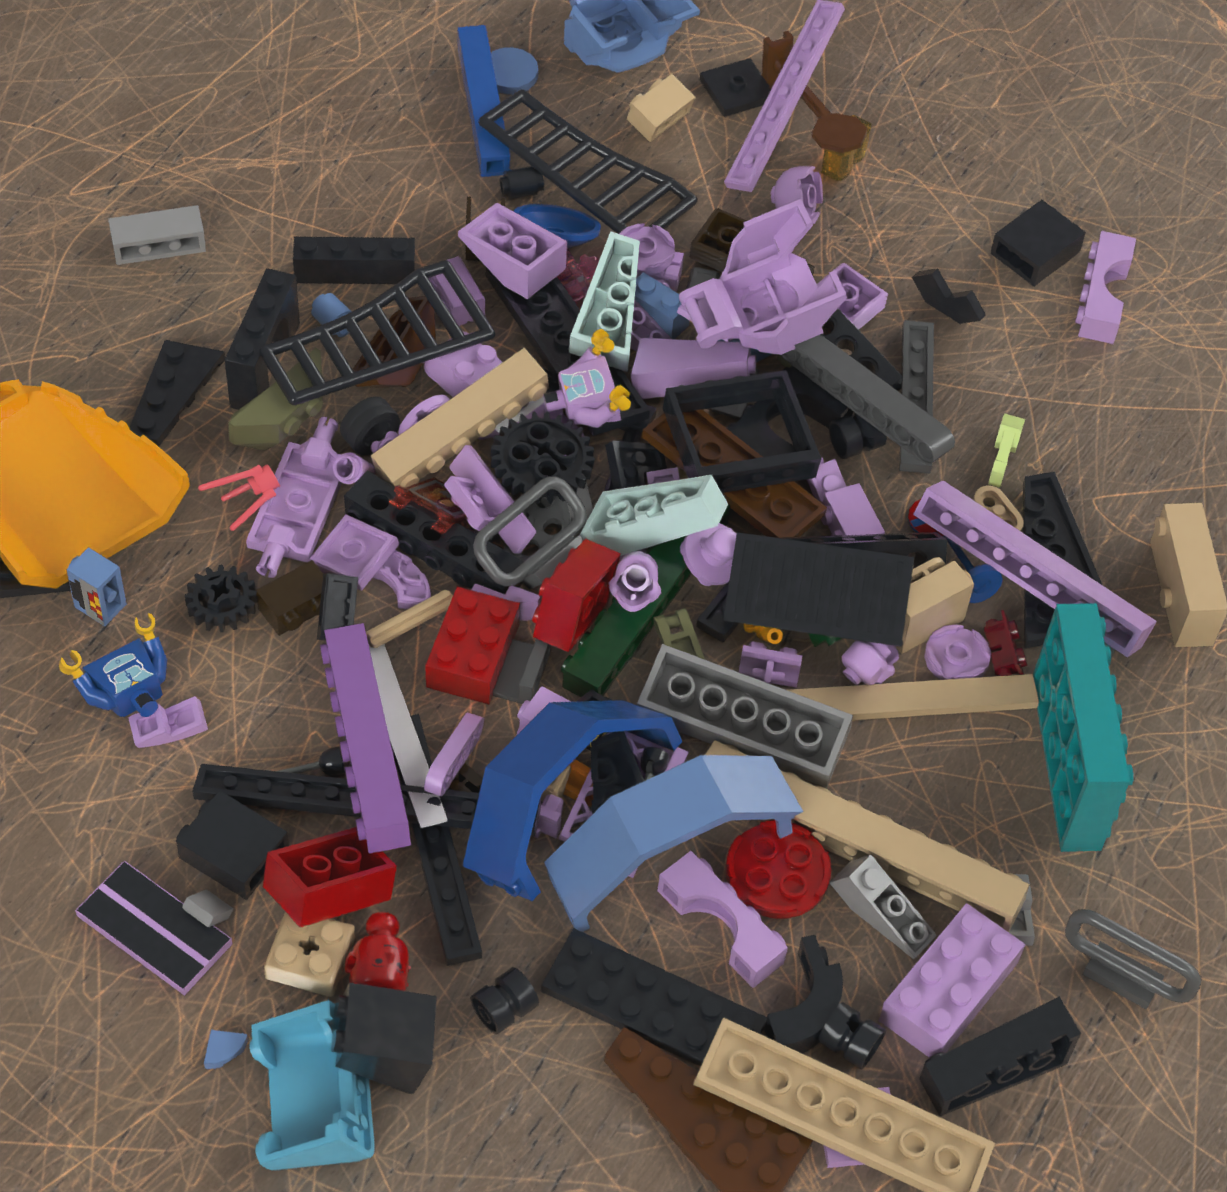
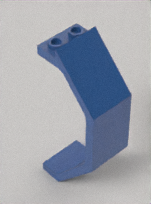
M624 700L549 702L485 767L463 867L477 872L479 878L489 886L496 885L513 897L521 896L533 901L540 894L541 890L526 863V852L540 797L544 790L601 733L628 731L674 751L682 743V739L672 717Z

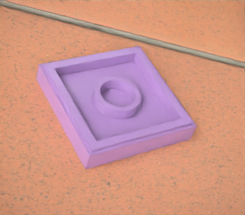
M346 514L309 558L308 562L313 560L322 573L358 577L357 589L362 591L398 547L399 541L397 537Z

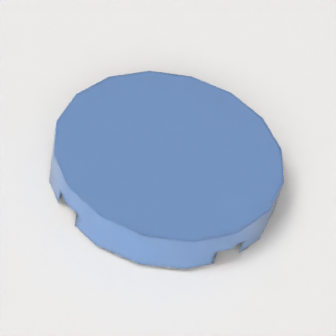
M514 47L500 48L491 52L499 93L508 95L514 94L515 91L521 89L528 91L535 85L538 78V64L530 53Z

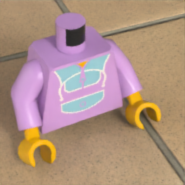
M598 329L593 333L591 341L594 347H589L575 363L559 372L560 390L543 393L546 411L550 412L565 408L568 421L573 420V425L582 424L598 428L606 422L620 421V410L626 411L631 406V401L627 398L630 396V392L621 385L614 386L606 357H601V352L609 353L614 349V342L603 329Z

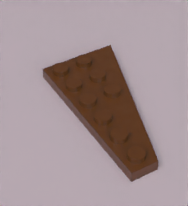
M625 1027L604 1056V1062L629 1091L638 1096L648 1108V1113L656 1122L659 1121L670 1133V1138L705 1179L710 1180L720 1192H783L812 1146L813 1140L693 1085L698 1075L697 1070Z

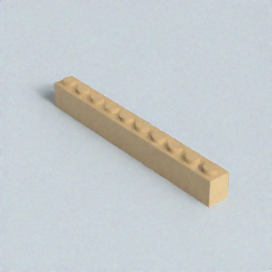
M716 740L713 741L705 754L749 756L730 744H722ZM781 771L803 810V813L796 815L791 822L811 831V835L819 841L824 849L849 861L871 854L892 881L957 911H960L968 903L1008 932L1010 931L1024 904L1030 885L1022 881L1020 877L995 869L982 859H974L958 852L955 847L949 844L936 842L918 830L901 826L888 816L877 815L864 809L855 801L842 799L824 787L814 786L805 782L794 773ZM762 819V820H763V821H768V820H775V819Z

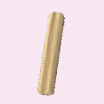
M443 590L366 631L368 644L373 648H378L447 611L453 595L450 591Z

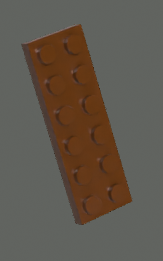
M703 409L682 413L702 467L762 457ZM663 413L643 429L642 438L685 471L666 416ZM794 481L722 493L732 510L767 537H800L824 517L827 511V507Z

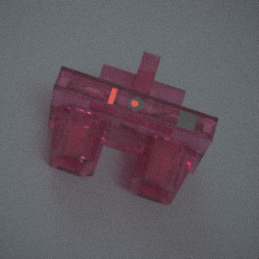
M567 247L566 269L557 277L561 282L571 276L574 277L573 280L563 286L574 302L586 296L590 286L587 279L592 280L600 259L595 256L588 257L584 254L579 258L581 262L578 265Z

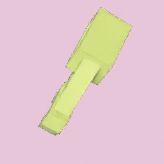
M1004 413L994 446L999 448L992 468L988 482L989 485L1001 487L1009 453L1016 452L1025 419Z

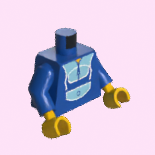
M148 613V619L151 623V626L148 628L140 627L137 617L135 618V630L138 634L144 636L145 642L142 643L141 639L138 638L82 667L84 673L79 668L82 659L77 651H70V657L76 664L74 666L67 665L61 657L59 661L60 671L74 677L72 682L87 704L106 711L112 710L119 717H125L135 711H138L142 717H149L157 711L158 704L156 700L163 695L160 685L166 680L167 658L159 637L155 638L154 636L155 618L152 614Z

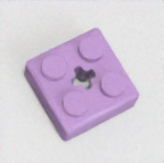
M842 263L834 270L847 294V299L838 309L859 330L886 307L888 293L847 264ZM828 274L820 282L817 283L818 288L830 276V274Z

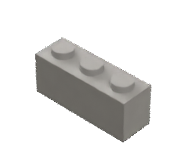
M198 205L108 218L116 265L206 252L204 230Z

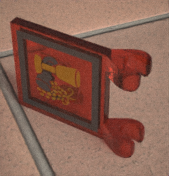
M435 477L406 488L396 485L394 492L397 494L389 502V504L401 510L412 500L433 512L439 519L435 524H432L431 528L441 534L446 533L453 524L468 519L462 509L452 502L451 494L444 486L445 483Z

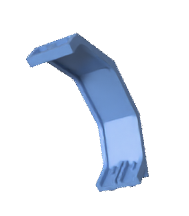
M700 755L611 796L544 864L549 879L573 927L584 932L590 929L587 920L589 912L647 859L733 820L775 819L777 834L781 839L793 833L791 820L796 815L803 813V810L772 756Z

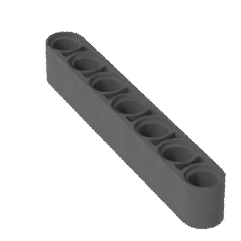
M821 334L796 344L794 350L781 355L788 363L922 463L930 465L954 448L955 438L945 425Z

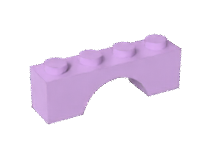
M1101 231L1098 242L1092 241L1088 259H1093V263L1088 262L1084 280H1088L1089 284H1083L1080 301L1085 302L1084 306L1079 305L1075 323L1080 324L1079 337L1114 344L1124 302L1115 298L1106 288V284L1115 280L1126 279L1133 258L1136 238Z
M690 851L660 874L658 892L680 915L691 912H706L717 916L728 925L735 941L731 949L729 965L752 988L756 987L784 964L788 947L783 937L778 932L771 931L762 922L759 913L753 907H747L738 898L735 889L729 883H723L714 874L711 865L705 859H699Z

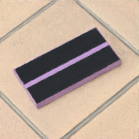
M123 861L75 910L77 917L184 996L232 945V938L214 925L207 927L182 908L183 903L126 861Z

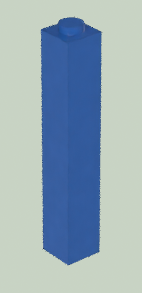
M486 25L457 27V48L480 176H500L504 174V171L510 170L509 148L479 125V118L500 104ZM502 116L495 123L505 130Z

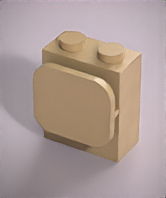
M936 557L913 569L902 639L903 645L901 647L895 646L901 654L929 640L932 633L939 628L959 624L964 621L974 582L971 575L966 570H962L955 560L945 565V562L940 557Z

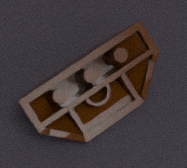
M425 296L408 298L436 341L434 309ZM401 309L392 314L389 321L409 353L425 349ZM379 329L370 342L379 359L383 363L398 358ZM363 355L352 369L354 372L370 367ZM423 363L355 386L374 388L409 386L415 380L416 374Z

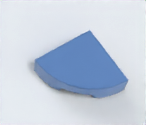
M211 1030L204 1060L205 1069L220 1068L225 1063L233 1060L237 1055H240L247 1045L248 1035Z

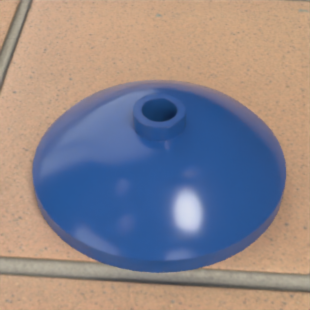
M529 204L519 206L513 211L566 240L567 248L592 241L599 236L601 230L600 222L594 217L567 207Z

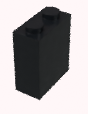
M1041 199L995 233L990 254L1035 287L1081 251L1086 232Z
M219 791L212 800L208 799L203 803L195 820L190 825H185L176 838L178 855L181 860L245 900L251 896L264 880L267 852L289 846L287 831L222 791Z

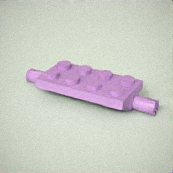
M321 417L313 437H310L305 443L300 445L288 442L275 472L280 487L274 489L276 496L267 500L260 507L246 539L247 548L263 552L256 571L264 577L268 569L270 570L268 578L276 576L283 557L307 563L317 545L342 484L335 476L333 470L334 462L341 454H337L331 447V441L339 426L336 420L332 418L329 419L326 426L327 417Z

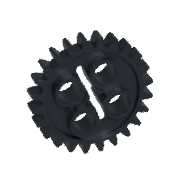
M533 411L531 419H527L526 416L520 414L519 423L509 419L508 428L500 427L499 435L494 436L493 446H491V468H495L494 476L502 478L503 488L512 485L511 495L513 496L520 491L523 494L526 493L536 483L546 477L564 479L577 494V488L584 489L586 479L591 478L595 461L593 457L594 447L589 446L590 437H582L583 428L580 427L573 430V420H569L564 424L561 422L562 415L559 414L553 420L550 419L549 412H545L544 417L539 418L537 413ZM551 489L535 502L539 504L542 497H546L549 504L553 503L554 496H558L562 501H565V499L557 490Z

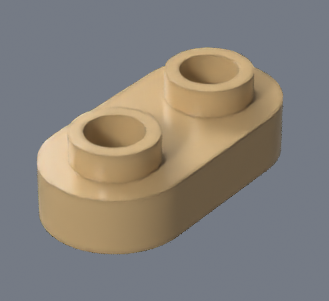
M983 486L975 492L973 499L975 502L1022 532L1024 525L1023 517L999 488Z

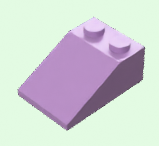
M499 203L494 204L458 231V237L505 287L526 299L530 298L566 269V240Z

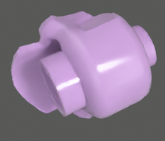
M641 551L625 555L617 566L615 576L609 582L610 592L625 610L630 612L641 610L649 603L654 602L661 594V588L658 584V565L649 554Z
M857 640L842 655V663L846 668L843 674L855 685H858L860 682L867 685L881 684L888 677L894 675L895 668L893 664L899 660L898 651L892 645Z

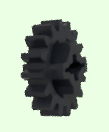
M219 565L218 571L215 572L207 567L205 576L196 573L194 575L195 583L187 584L188 593L185 594V603L189 617L194 616L197 626L205 622L207 631H210L214 626H218L219 631L224 632L227 625L236 630L239 620L243 623H248V614H255L256 612L255 603H257L255 582L254 580L248 581L247 572L237 575L235 566H232L229 571H224L223 565Z

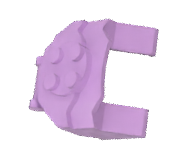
M801 199L743 222L744 228L731 243L726 267L720 278L710 279L680 293L679 300L681 305L687 308L698 333L697 341L701 348H710L720 339L732 338L739 339L744 347L758 349L759 352L782 355L794 350L796 344L822 334V326L847 299V294L835 270L829 272L830 276L818 288L806 260L791 253L813 226ZM705 297L718 324L711 328L708 327L698 305V301Z

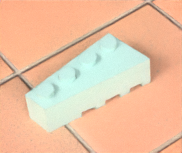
M610 232L570 335L569 353L582 356L589 347H594L591 341L593 333L598 329H603L614 342V349L609 353L601 352V357H606L608 366L628 372L639 240Z
M712 475L603 491L580 535L583 540L588 539L621 553L620 556L716 527L728 503Z

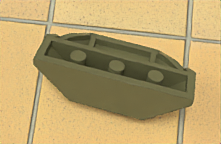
M314 348L309 355L322 375L321 351L318 348ZM299 362L286 372L296 391L313 386ZM275 382L228 422L229 441L235 445L266 451L280 443L288 435L292 436L307 418L317 415L323 406V396L294 406L289 404L277 382Z

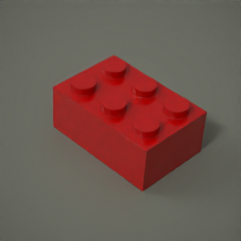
M584 539L577 548H572L568 553L566 561L564 563L559 562L551 578L546 577L541 584L539 596H542V601L536 608L532 618V622L536 624L533 637L569 652L594 623L602 609L607 607L611 593L609 582L615 576L621 553L588 539Z
M457 586L425 665L426 688L490 705L493 691L512 640L515 638L519 628L520 603Z
M357 827L267 852L263 888L301 928L391 900L397 866L383 851L369 853L366 839L359 841Z

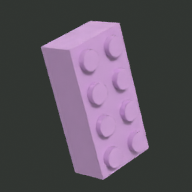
M966 903L886 999L879 1021L929 1058L937 1053L945 1054L1018 964L1025 943Z

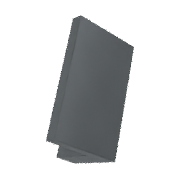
M513 639L493 691V696L521 704L526 700L531 701L538 690L551 653V645L538 639L535 640L534 645Z

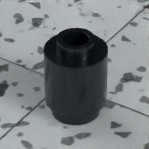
M532 166L506 170L503 174L504 177L499 179L501 192L503 195H507L509 200L534 196L539 191H544L543 175Z

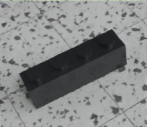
M294 236V275H296L297 283L397 284L415 270V238Z

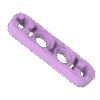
M468 712L464 715L430 766L425 780L424 791L438 796L444 795L476 746L483 729L484 717Z

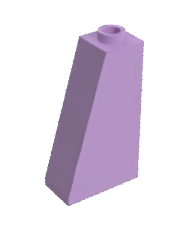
M640 338L631 373V381L642 399L664 397L666 388L755 374L756 355H751V348L742 346L740 342L717 341L712 347L703 349L699 346L697 340Z

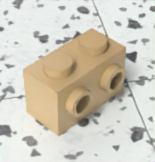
M671 74L664 80L661 78L656 80L646 94L642 95L640 93L632 99L629 104L631 108L627 120L651 142L690 112L695 96Z

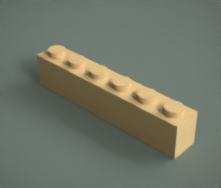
M525 348L521 349L373 453L371 458L375 470L386 482L402 491H410L408 489L414 488L424 476L439 471L445 462L454 455H458L465 445H471L478 438L488 436L506 418L511 419L515 417L523 406L531 401H537L542 398L543 393H546L547 389H549L547 373Z

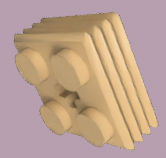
M285 912L264 964L265 978L332 997L355 940L354 926L337 920L327 919L300 928ZM308 949H315V950H316V951H311L309 955H305V954H304V951H305V950H308Z

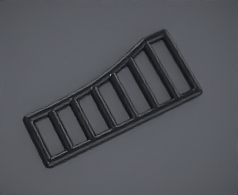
M523 89L518 90L479 118V125L617 234L627 227L626 224L669 191L673 192L682 201L652 223L663 229L672 224L698 202L697 196L674 178L631 160L597 142L562 119ZM520 103H523L533 111L507 131L495 123L496 120ZM543 119L555 127L554 130L529 148L516 139ZM565 135L579 143L551 165H548L538 157L539 154ZM588 151L604 158L572 183L560 174L561 171ZM614 165L630 171V173L594 200L582 191L583 188ZM641 178L658 184L617 217L603 208Z
M443 260L414 270L377 298L347 315L292 337L264 345L260 348L259 353L289 404L295 406L492 340L495 337V330L452 264L448 260ZM444 274L479 331L464 335L428 278ZM415 284H418L452 340L440 344L436 343L406 296V291ZM395 300L425 349L409 353L382 308ZM372 316L398 358L382 363L358 325V322ZM347 329L370 367L354 372L331 335ZM320 340L341 377L325 381L304 345ZM292 350L313 386L296 391L275 355Z

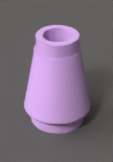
M351 452L339 456L333 466L335 476L343 484L356 483L367 470L375 474V468L372 463Z

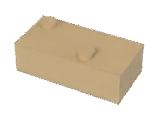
M1164 504L1160 517L1155 519V530L1150 543L1161 586L1160 603L1162 608H1166L1174 646H1213L1227 615V600L1203 504Z

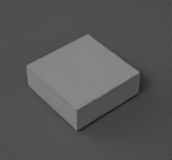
M207 889L186 897L182 906L186 912L207 927L229 919L233 911L231 906Z

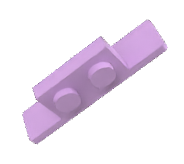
M465 445L450 464V470L455 476H450L444 486L451 494L452 502L461 508L468 517L467 521L470 526L480 531L514 501L475 449L470 445ZM522 512L500 530L498 534L513 553L520 554L536 534V530Z

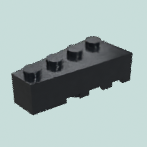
M1059 996L973 1040L965 1042L945 1054L937 1053L925 1061L919 1079L940 1117L1067 1065L1081 1036V1032Z

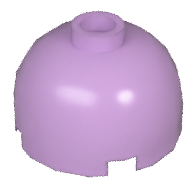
M798 166L782 173L771 190V201L775 204L776 209L801 199L812 224H815L820 212H815L816 204L822 203L823 199L821 175L819 172H813L816 167Z

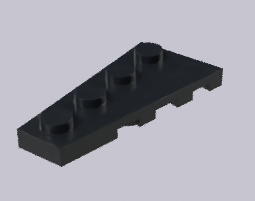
M165 340L129 429L139 437L145 435L159 447L180 420L179 415L185 407L189 408L193 403L197 391L202 385L206 386L212 378L211 373L216 366L220 367L224 362L225 352Z

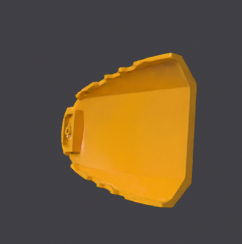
M19 379L0 383V558L21 585L56 589L69 581L66 569L72 559L80 556L88 547L103 557L109 558L168 523L189 489L190 482L188 473L145 435L141 437L136 435L123 420L119 422L113 420L106 415L103 408L98 406L94 409L83 403L80 396L61 387L43 381L41 386L22 385Z

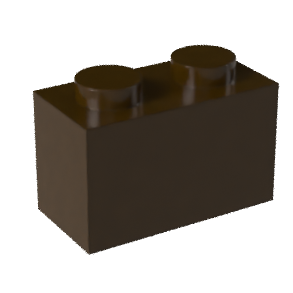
M311 560L256 590L258 610L279 636L287 631L299 628L303 622L319 615L323 581L322 571Z

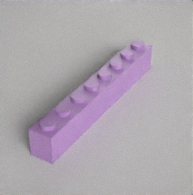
M941 481L926 489L913 514L1054 609L1056 604L1097 603L1099 616L1104 617L1106 623L1104 642L1126 657L1142 648L1157 622L945 481Z

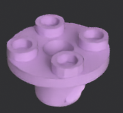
M721 523L716 527L685 536L680 546V552L688 569L704 586L723 585L730 580L737 534L732 528H728Z

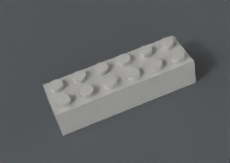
M664 644L660 648L637 702L638 706L672 717L678 732L710 744L714 740L722 744H730L749 756H772L781 771L794 773L799 778L826 788L829 785L850 732L853 719L852 714Z

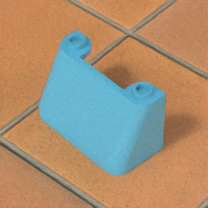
M330 1000L251 1025L252 1040L250 1041V1052L256 1061H259L268 1068L272 1132L269 1131L260 1135L255 1148L259 1164L268 1170L274 1171L358 1162L371 1158L374 1154L375 1143L369 1079L335 1067L336 1052H331V1042L334 1030H339L340 1018L334 1017L335 1004Z

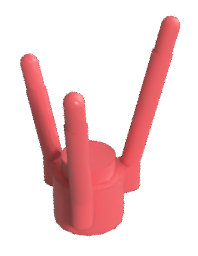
M258 464L249 470L198 486L199 491H204L248 478V483L221 496V500L227 501L250 489L253 490L256 496L262 493V496L230 525L231 531L236 530L267 500L276 496L274 489L280 487V484L268 464L263 467Z

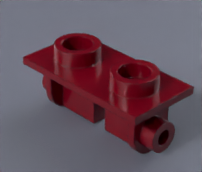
M1001 610L1003 620L990 619L986 621V626L984 627V633L990 650L1002 648L1000 651L991 653L995 675L1010 676L1015 673L1024 675L1022 667H1026L1028 664L1023 648H1017L1015 640L1020 639L1015 620L1009 621L1005 611Z

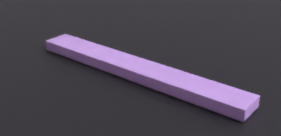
M824 0L816 1L724 181L727 188L747 192L753 191L845 10L842 3Z

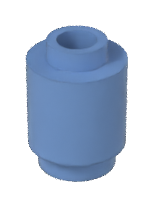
M333 293L319 295L313 301L311 315L323 325L352 311ZM344 329L332 335L344 337L349 333L347 329Z

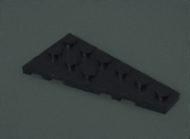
M1055 471L1025 476L1023 481V533L1102 585ZM1025 589L1024 649L1043 645L1055 610Z

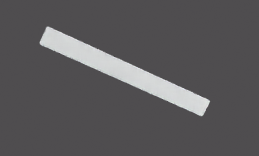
M384 644L378 648H373L369 645L390 742L404 782L409 786L424 787L429 767ZM408 792L421 828L447 822L448 819L442 803L440 806L427 803L431 797L440 799L438 795Z

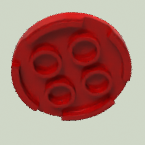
M776 821L760 822V825L754 826L738 835L730 846L726 860L727 882L735 889L738 898L747 907H753L761 916L787 919L803 915L817 906L827 892L831 878L829 854L819 841L811 835L812 832L801 825L792 822L793 833L780 839L777 834Z

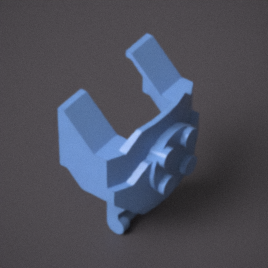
M569 0L572 11L569 18L565 20L564 44L570 52L576 53L586 65H596L618 73L636 68L663 55L669 37L681 28L682 21L699 15L700 10L691 0Z

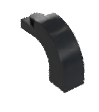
M815 935L801 937L798 956L810 990L809 996L796 1007L768 1013L764 1028L767 1038L802 1054L819 1043V1035L831 1014L840 1004L843 991V976L840 963L829 965L826 949L824 946L819 947Z

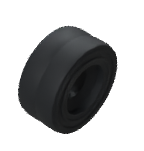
M377 396L369 397L357 403L347 412L341 422L340 433L356 453L369 455L373 454L371 444L374 441L382 440L389 431L398 432L400 418L385 399Z

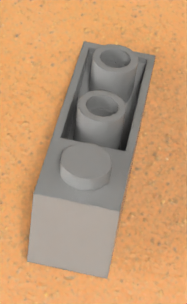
M871 854L851 860L829 882L852 911L912 959L916 958L937 936Z

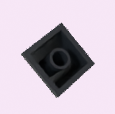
M350 982L344 994L338 995L335 1002L334 1017L340 1018L339 1030H334L331 1042V1052H336L335 1067L400 1091L414 1094L433 1062L437 996Z

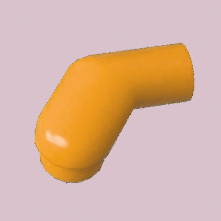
M743 624L744 630L747 633L755 632L762 641L778 644L782 640L783 634L780 629Z

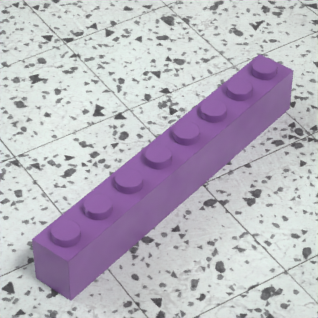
M364 623L324 630L326 644H321L320 650L323 665L330 663V668H325L328 688L335 687V692H330L333 713L340 711V716L335 717L338 737L345 736L346 740L340 742L343 762L350 761L351 766L345 767L348 788L355 787L356 792L350 793L353 813H361V819H355L359 841L366 839L369 853L411 846L408 819Z

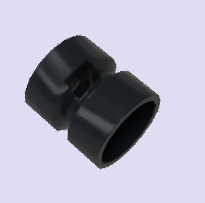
M857 413L853 415V418L845 416L832 420L829 425L831 443L841 459L859 455L863 449L871 451L886 444L887 436Z
M515 967L495 979V986L486 985L470 996L472 1007L486 1028L495 1035L514 1023V1015L523 1017L539 1006V999L533 986L525 975Z
M842 1002L829 1017L819 1035L818 1042L835 1053L842 1050L844 1052V1059L862 1070L874 1056L887 1030L870 1019L862 1021L860 1012Z

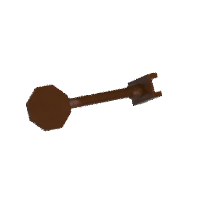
M789 31L783 32V38L772 41L769 37L763 38L762 76L771 89L793 48L794 36ZM806 85L801 99L819 118L813 128L811 137L820 148L840 153L860 148L867 135V128L857 117L838 113L832 114Z

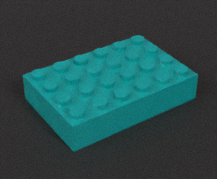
M1097 603L1056 604L1033 673L1039 699L1037 712L1060 852L1101 851L1106 838L1111 836L1113 821L1118 819L1119 807L1121 803H1125L1126 790L1128 786L1133 784V768L1131 764H1127L1125 756L1128 750L1126 734H1121L1120 729L1122 708L1120 704H1116L1114 696L1117 689L1116 677L1114 674H1110L1109 669L1111 650L1110 646L1104 643L1106 623L1104 617L1099 616Z

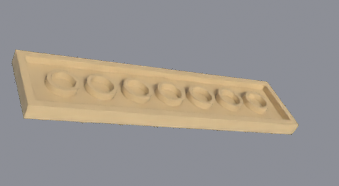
M724 1017L693 1084L923 1192H977L995 1142Z

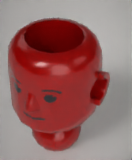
M377 912L368 918L366 922L368 936L356 942L345 962V972L350 974L349 983L401 991L406 990L409 984L407 980L411 966H409L407 945L400 938L396 937L400 929L396 916L386 912Z

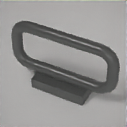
M546 477L536 483L479 531L473 543L474 555L489 577L497 584L514 586L523 581L528 589L542 584L546 577L549 578L553 575L559 562L564 563L566 561L568 553L572 548H577L583 542L580 535L574 536L585 525L587 518L586 508L582 500L564 479ZM551 489L557 490L573 511L574 517L572 522L513 572H503L487 552V542Z
M1080 909L1070 915L1065 927V936L1075 949L1091 957L1082 975L1144 1009L1148 1008L1155 993L1178 1003L1190 1002L1196 996L1201 986V976L1198 970L1186 960L1092 910ZM1082 924H1089L1178 972L1187 980L1184 987L1181 989L1162 981L1164 976L1101 941L1099 945H1096L1087 940L1079 932Z

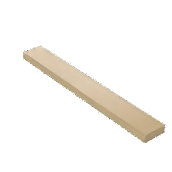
M1033 674L787 690L852 714V720L1037 708L1039 704Z

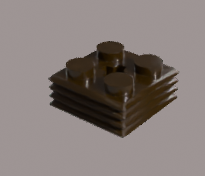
M715 208L691 242L689 257L700 262L702 265L710 266L723 272L726 267L731 243L744 228L743 222L748 220Z

